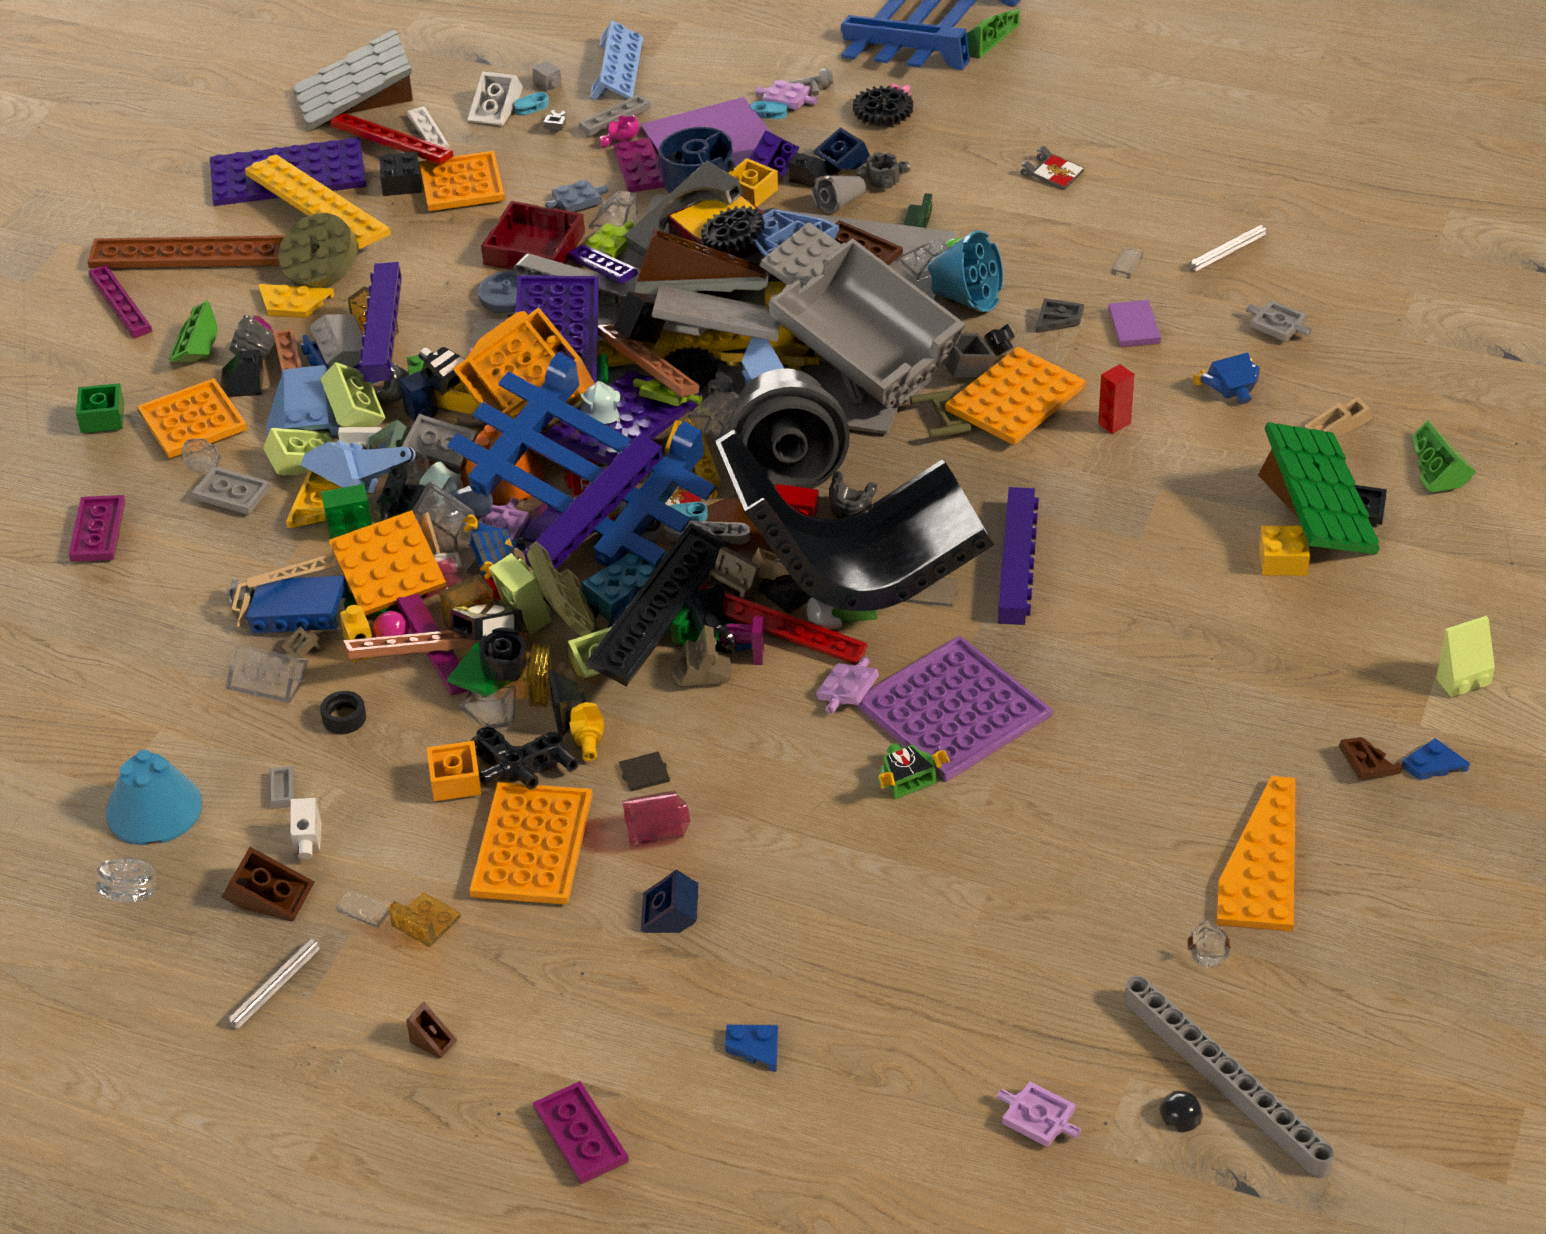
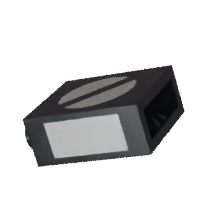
M496 600L451 608V631L474 641L481 640L482 636L485 634L487 636L492 633L493 629L500 627L512 628L518 633L522 632V610Z

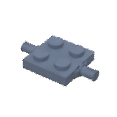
M579 180L574 184L563 185L551 190L552 197L555 200L545 202V207L548 209L558 207L565 211L574 212L601 204L602 198L600 194L608 193L609 190L607 185L596 188L588 180Z

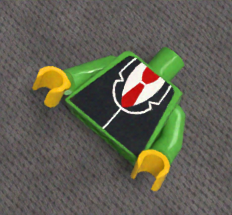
M894 743L887 748L888 754L883 757L884 765L879 770L878 784L881 786V789L890 786L894 798L898 799L937 783L935 767L940 768L943 763H949L950 760L945 750H940L931 755L920 751L915 745L901 749L899 744Z

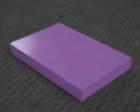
M1149 300L1109 303L1108 310L1120 347L1161 343V336Z

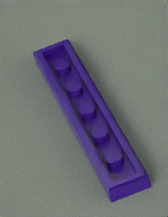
M584 244L567 254L571 261L621 284L639 275L637 268Z

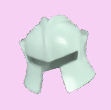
M597 381L594 385L589 386L584 393L580 394L582 398L580 411L603 424L618 420L617 404L620 401L618 391H614L610 386Z
M442 462L433 464L419 482V484L429 487L425 496L429 498L433 496L434 501L442 505H446L444 494L463 488L462 475L452 472Z

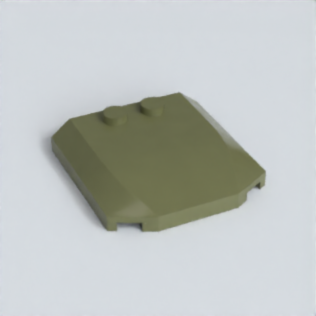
M535 542L530 545L527 557L542 593L555 612L581 637L600 631L578 577L568 568L558 572L552 564L548 551L541 544Z

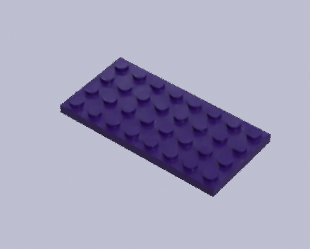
M360 138L330 140L321 143L313 142L305 145L274 147L265 150L210 156L214 206L280 198L248 177L245 173L246 167L265 160L272 155H278L332 191L367 187Z
M517 275L516 312L525 311L529 315L537 308H540L582 359L594 383H596L599 276Z
M629 371L609 385L620 394V401L617 404L619 418L615 422L605 425L630 439L636 438L642 433L653 440L671 426L675 420L680 419L698 404L683 402L679 406L639 396L640 388L633 387L634 379L650 381L654 377L641 375L637 371ZM563 421L558 422L542 434L581 457L607 466L613 462V459L619 453Z

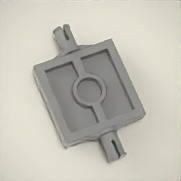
M1272 300L1262 308L1251 304L1247 306L1246 312L1256 315L1251 320L1250 328L1285 342L1298 332L1306 336L1311 334L1312 328L1303 326L1307 321V314Z

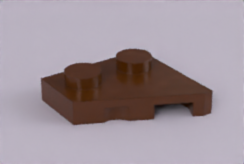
M1363 737L1340 741L1339 748L1359 780L1401 773L1403 768L1398 762L1394 765L1385 759L1386 754L1383 751L1373 747Z

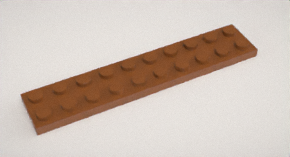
M285 235L94 238L87 263L89 268H98L106 265L108 268L118 269L143 267L279 266V249Z

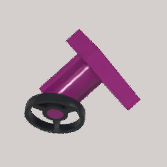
M754 616L753 624H726V628L721 625L713 627L715 638V630L719 632L718 638L720 641L716 638L715 645L719 650L726 654H732L737 649V643H751L753 645V664L763 665V617ZM722 644L731 645L732 650L725 648Z

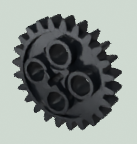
M880 85V88L873 86L872 90L866 88V92L860 91V95H856V99H853V112L858 120L862 119V123L869 122V125L875 123L876 127L880 124H883L884 127L887 124L894 126V122L901 124V120L906 121V117H911V113H913L912 96H909L908 92L904 93L903 89L897 90V87L890 89L889 85L886 88H883L882 85Z
M745 205L738 209L735 206L733 210L727 208L726 212L721 210L719 215L713 214V219H707L708 223L703 224L704 228L701 229V237L705 246L720 250L721 252L728 250V253H730L732 249L738 251L741 246L746 248L747 243L753 244V239L758 240V235H762V230L765 229V222L757 208L752 209V206L746 209Z

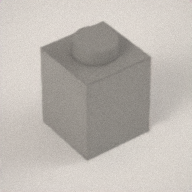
M547 60L532 67L533 82L548 92L562 85L560 69Z

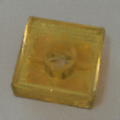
M533 643L530 652L526 651L528 668L523 669V682H527L524 686V698L529 699L531 707L533 705L535 707L537 705L546 707L550 692L548 671H551L550 646L548 644L540 646Z

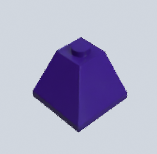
M546 503L541 504L535 508L519 537H523L524 541L535 543L542 531L549 528L561 512Z

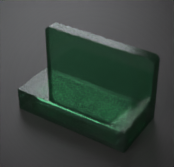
M925 193L922 205H909L904 225L928 228L932 213L933 194Z

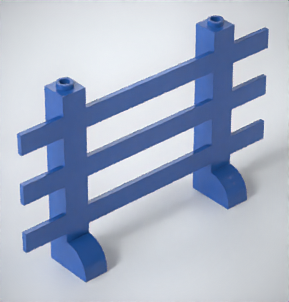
M889 0L874 18L848 15L841 23L840 29L843 34V40L853 41L841 54L842 58L855 59L869 43L885 45L875 56L874 62L888 63L901 47L918 49L907 61V66L920 68L934 51H939L949 66L963 70L970 62L967 32L965 28H956L955 25L976 0H959L939 25L922 24V22L941 0H924L906 22L889 20L906 0ZM1020 0L1000 1L1008 6L1015 7Z
M557 352L547 368L545 383L541 388L509 371L498 383L500 387L528 402L515 419L484 402L475 410L473 417L503 433L489 451L458 433L447 444V448L477 464L468 475L470 488L476 494H483L489 497L499 483L505 480L564 513L569 508L573 500L572 497L515 466L526 450L530 448L591 483L598 478L602 470L601 467L540 434L553 417L560 419L619 453H622L627 448L631 439L566 403L580 386L576 361ZM683 421L672 438L670 452L651 470L653 473L640 489L635 487L623 499L628 505L616 520L612 521L606 517L593 530L602 535L601 539L594 546L595 559L599 564L609 566L624 557L627 551H630L656 566L666 551L640 536L649 523L655 518L681 533L691 521V518L665 504L679 486L705 501L716 489L715 485L690 472L704 455L702 430Z

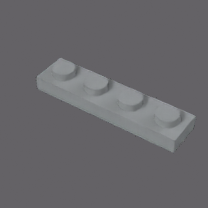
M638 94L579 121V128L589 136L595 135L607 129L611 121L618 122L619 116H635L650 109V102Z

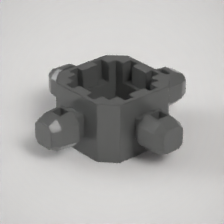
M879 151L867 158V167L862 166L856 169V176L862 179L868 177L871 186L890 189L899 182V173L904 174L910 171V164L907 161H900L898 163L894 154H883Z

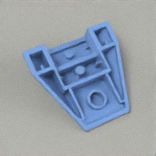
M772 209L762 215L765 222V229L762 230L763 234L758 235V240L753 239L752 241L763 256L766 257L808 222L833 239H835L839 231V226L826 219Z
M325 365L283 369L266 423L267 437L271 428L295 430L329 428L331 437L339 436V427L342 426L336 422L335 415L320 379L328 371Z

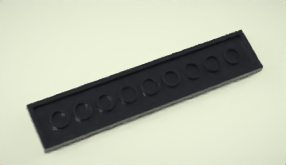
M690 523L588 658L586 666L627 687L686 605L684 596L699 589L707 578L709 571L715 567L720 548H728L729 542Z

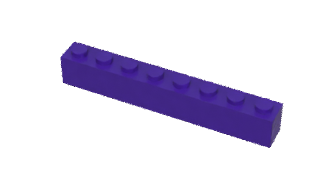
M399 262L375 263L374 271L370 273L372 284H369L370 297H367L368 309L365 310L367 322H364L365 335H362L363 348L360 349L362 361L358 363L359 373L363 374L365 382L390 380L402 283Z
M642 433L636 438L631 439L627 448L622 453H618L607 468L601 470L598 478L593 483H589L578 498L572 500L569 508L564 513H560L549 528L542 531L536 542L548 551L555 569L567 559L663 459L662 447ZM528 546V547L526 548V550H525L524 555H525L526 564H527L529 567H531V564H530L529 559H528V557H527V553H528V549H529V546Z
M1009 487L998 624L1025 625L1026 616L1031 614V603L1027 602V600H1032V587H1028V585H1033V572L1029 570H1034V556L1030 555H1035L1036 541L1032 540H1036L1037 527L1033 525H1037L1038 512H1034V510H1038L1039 497H1035V488Z

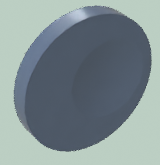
M514 271L492 274L480 283L478 287L479 301L486 309L498 313L516 312L517 276Z

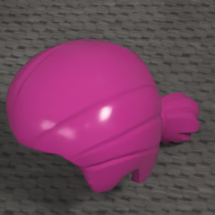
M634 115L629 117L619 116L618 122L611 121L608 127L609 134L599 139L601 147H607L615 139L622 142L632 140L639 131L637 117Z
M387 611L380 614L373 623V632L376 637L414 634L405 617L396 611Z

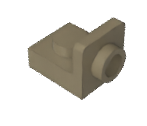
M299 627L282 645L297 662L313 646L319 651L323 648L318 643L320 638L312 630L306 632L302 627Z

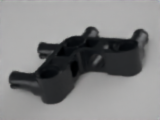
M493 727L478 729L476 736L471 739L475 744L476 755L480 756L491 766L479 772L480 781L484 786L496 780L506 779L508 781H520L527 789L531 790L536 788L539 783L538 777L534 773L557 763L562 764L569 772L576 770L579 765L578 759L569 753L568 746L563 743L562 734L558 732L546 733L523 746H512L505 740V736Z

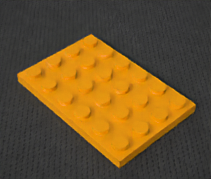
M1017 346L993 365V367L946 402L945 410L1015 445L1085 388L1086 380Z
M498 782L470 887V897L568 905L593 797L592 789L537 785L536 788L530 790L524 784Z

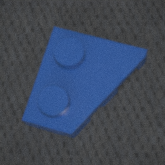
M1434 738L1402 760V767L1418 780H1423L1433 776L1448 775L1450 770L1461 769L1462 772H1466L1469 770L1470 763Z
M726 1024L725 1051L735 1056H741L754 1064L756 1061L768 1065V1070L777 1071L778 1025Z

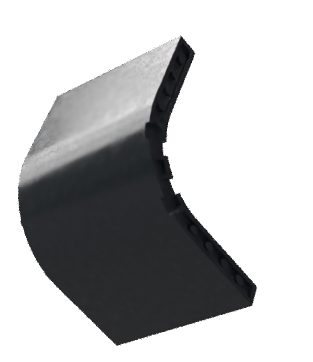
M735 430L728 432L715 441L745 513L799 587L808 595L826 605L848 611H873L897 605L919 594L994 546L945 460H940L862 511L844 516L839 520H830V518L806 516L786 502Z

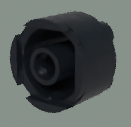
M506 627L493 629L492 633L482 636L479 642L480 666L485 678L496 681L519 680L527 666L525 639L516 630Z

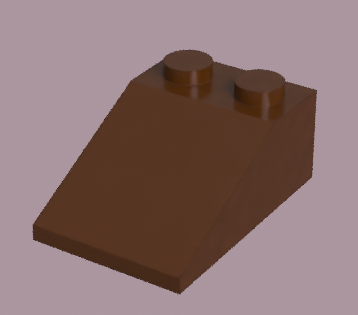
M249 847L221 898L245 910L294 921L315 881Z

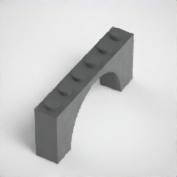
M706 161L624 235L629 248L644 257L653 228L664 232L668 223V215L679 211L689 204L714 200L731 205L743 194L740 181L709 161Z

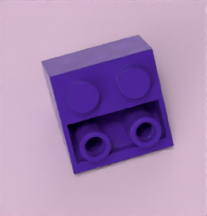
M765 130L749 159L777 170L778 178H783L789 168L790 160L800 147Z

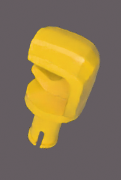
M585 702L572 708L570 714L571 722L569 723L574 742L582 747L583 760L589 762L597 758L596 746L602 740L604 720L597 704Z

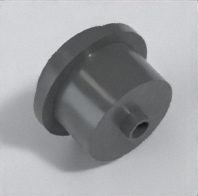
M794 369L771 370L750 381L738 398L736 409L730 419L727 433L732 430L737 432L774 486L781 484L813 489L831 478L834 471L838 470L847 455L850 441L847 419L837 400L825 391L812 376Z

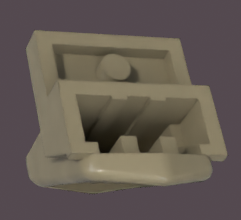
M722 547L719 550L715 567L709 571L705 585L712 588L723 586L724 592L749 600L760 588V585L763 584L764 579L758 577L761 569L760 565L727 547Z
M705 625L696 642L686 641L678 656L679 661L671 673V678L679 686L721 684L730 681L732 677L730 656L715 650L716 638L714 637L713 627Z

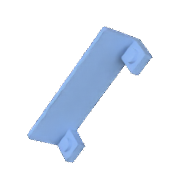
M611 20L601 36L600 46L605 48L601 74L591 89V98L597 100L600 94L604 95L607 88L627 99L633 97L643 37L639 33L631 31L622 24Z

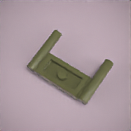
M950 390L910 396L911 405L933 401L932 406L944 427L928 430L930 438L971 431V426L967 421L945 410L946 402L953 398Z

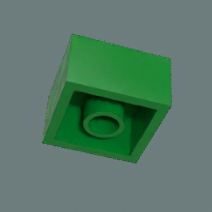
M120 383L78 387L76 417L80 433L123 429L125 402Z
M364 484L321 492L330 539L372 525Z

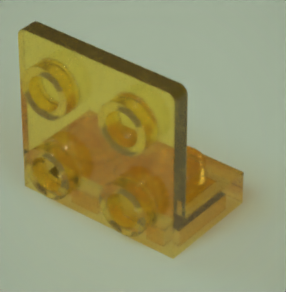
M425 892L421 893L409 906L402 905L395 900L388 906L391 926L429 948L461 917L459 911Z

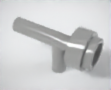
M827 68L820 69L819 76L790 81V83L811 85L813 96L819 94L818 83H822L823 88L834 84L832 71Z

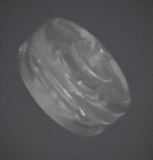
M114 858L104 861L98 866L95 887L98 893L107 899L127 903L140 902L150 898L155 893L157 872L152 865L142 860Z

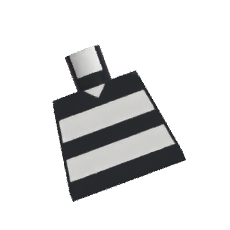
M426 347L420 351L418 357L424 361L421 374L441 395H444L461 383L453 368L464 361L465 358L446 347H441L434 353Z

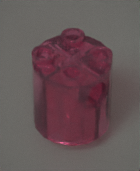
M675 791L629 798L622 801L630 847L683 839L690 824L688 804Z

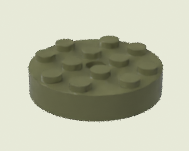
M317 213L302 218L287 232L280 244V267L296 286L330 287L340 281L351 269L357 255L358 245L356 236L350 227L336 215Z

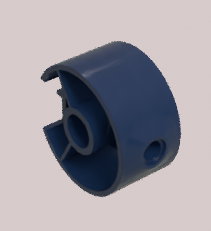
M711 127L686 128L667 136L659 146L658 167L667 192L671 193L706 161L727 173L728 171H734L735 166L730 136L722 130Z

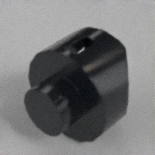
M1006 324L999 330H991L984 335V338L991 350L998 348L1000 353L1004 354L1013 348L1010 341L1015 338V335L1010 326Z

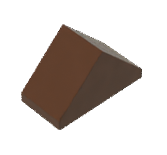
M425 1002L421 1003L406 1020L410 1043L438 1058H442L457 1041Z

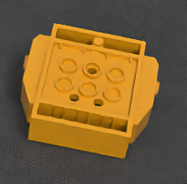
M537 308L529 315L525 311L516 312L481 337L466 359L453 368L465 389L479 406L484 402L513 419L518 416L528 402L498 385L508 371L541 388L545 383V374L551 360L557 352L562 351L567 357L576 361L580 385L566 403L574 406L582 399L580 394L584 393L589 386L595 384L582 359L540 308Z

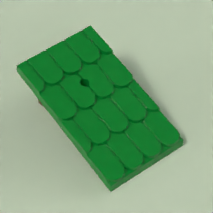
M1267 422L1264 430L1272 449L1258 476L1298 517L1309 546L1377 554L1380 549L1378 545L1379 540L1368 520L1369 514L1355 488V480L1345 462L1346 456L1334 432Z

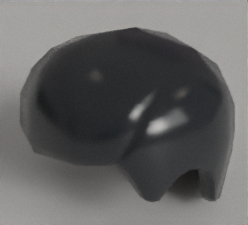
M1173 1091L1164 1097L1159 1108L1162 1119L1167 1126L1171 1124L1179 1132L1194 1130L1201 1124L1203 1117L1202 1109L1195 1095L1186 1091Z

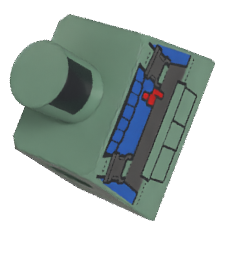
M395 420L369 437V449L402 447L411 429L400 421Z

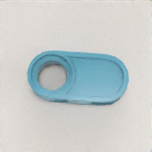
M537 92L519 98L514 102L515 113L518 115H528L543 110L549 106V97L544 92Z
M757 101L751 104V109L760 118L782 119L787 116V105L784 103Z
M702 502L670 505V507L690 517L691 521H706L708 518L707 505ZM702 511L701 514H693L692 512Z

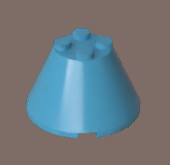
M981 230L969 233L937 256L933 262L929 263L928 270L932 280L931 289L934 294H939L942 297L979 312H988L997 306L1000 300L999 298L997 299L998 292L1003 289V266L996 244L991 243L988 239V233Z
M140 750L120 767L119 775L106 806L108 826L118 838L136 845H147V842L160 840L162 843H165L183 835L197 822L202 811V796L199 788L163 756L151 753L149 750Z

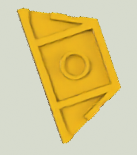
M258 285L268 316L308 318L316 309L323 306L324 299L334 297L333 288Z
M308 470L286 520L287 528L326 521L321 492L342 487Z

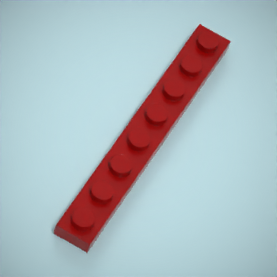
M341 113L330 120L331 127L380 143L381 145H386L395 150L417 152L418 157L436 164H444L453 157V150L346 113Z
M703 585V587H702L701 590L708 589V588H712V587ZM724 592L723 618L740 624H753L754 616L763 617V631L765 633L854 665L858 664L868 647L866 642Z

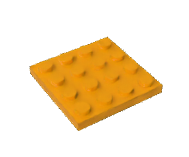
M494 151L453 156L441 165L429 160L419 161L428 211H440L448 208L505 201Z
M215 378L137 406L138 413L169 459L248 430L246 422Z
M412 510L329 540L331 550L357 606L363 609L365 616L396 605L397 598L415 594L421 596L446 586L445 578Z

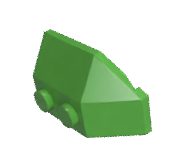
M208 300L192 308L190 317L185 321L168 359L170 362L194 363L200 359H206L210 355L212 344L216 341L215 337L218 332V326Z

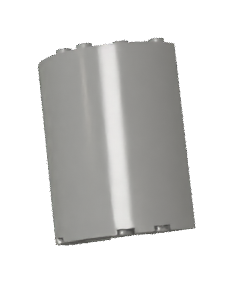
M852 238L847 243H842L834 253H829L825 257L821 274L816 278H811L803 288L800 287L801 281L797 280L793 284H788L778 295H773L768 302L769 312L776 322L887 408H892L894 404L901 406L910 400V396L917 395L932 380L931 376L937 367L939 369L942 368L950 356L947 353L951 350L953 344L957 345L965 323Z

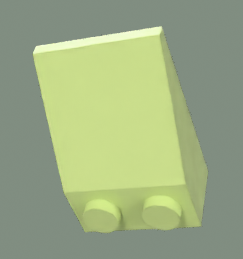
M271 428L263 449L278 475H300L309 470L301 466L305 453L326 442L334 441L329 432Z
M1484 616L1445 629L1436 679L1450 697L1465 694L1492 684L1495 664L1489 618Z

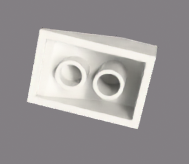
M482 72L468 116V122L503 126L514 109V102L520 98L523 88L517 75Z

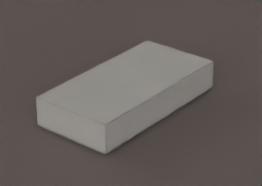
M294 767L269 769L271 809L291 807V799H295Z

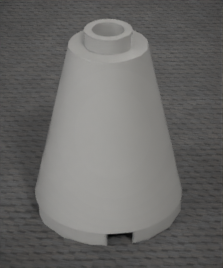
M820 176L814 181L816 184L815 187H812V198L815 206L824 211L822 212L823 214L830 215L863 195L866 185L859 176Z

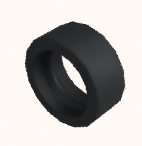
M338 691L332 693L323 700L320 707L323 725L332 733L348 734L363 726L366 720L364 701L355 692ZM344 707L356 710L353 714L346 717H334L331 715L335 710Z

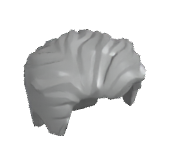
M813 597L809 599L806 610L808 622L829 630L842 627L841 619L832 615V610L835 607L826 605Z

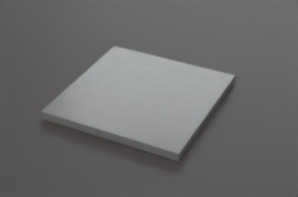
M659 286L652 312L653 318L775 342L778 339L779 323L771 317L769 307Z

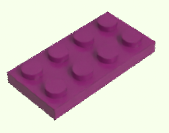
M650 138L613 144L627 193L664 188L658 160Z
M124 495L86 496L80 498L69 550L70 562L114 560L125 506Z
M581 1081L533 1102L535 1112L580 1184L629 1162L626 1151Z

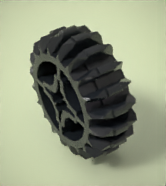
M684 346L683 349L676 348L675 352H669V355L665 356L664 359L697 383L701 390H704V386H707L710 380H715L716 373L718 372L717 361L713 357V353H708V349L702 350L701 347L693 348L691 346L686 348Z

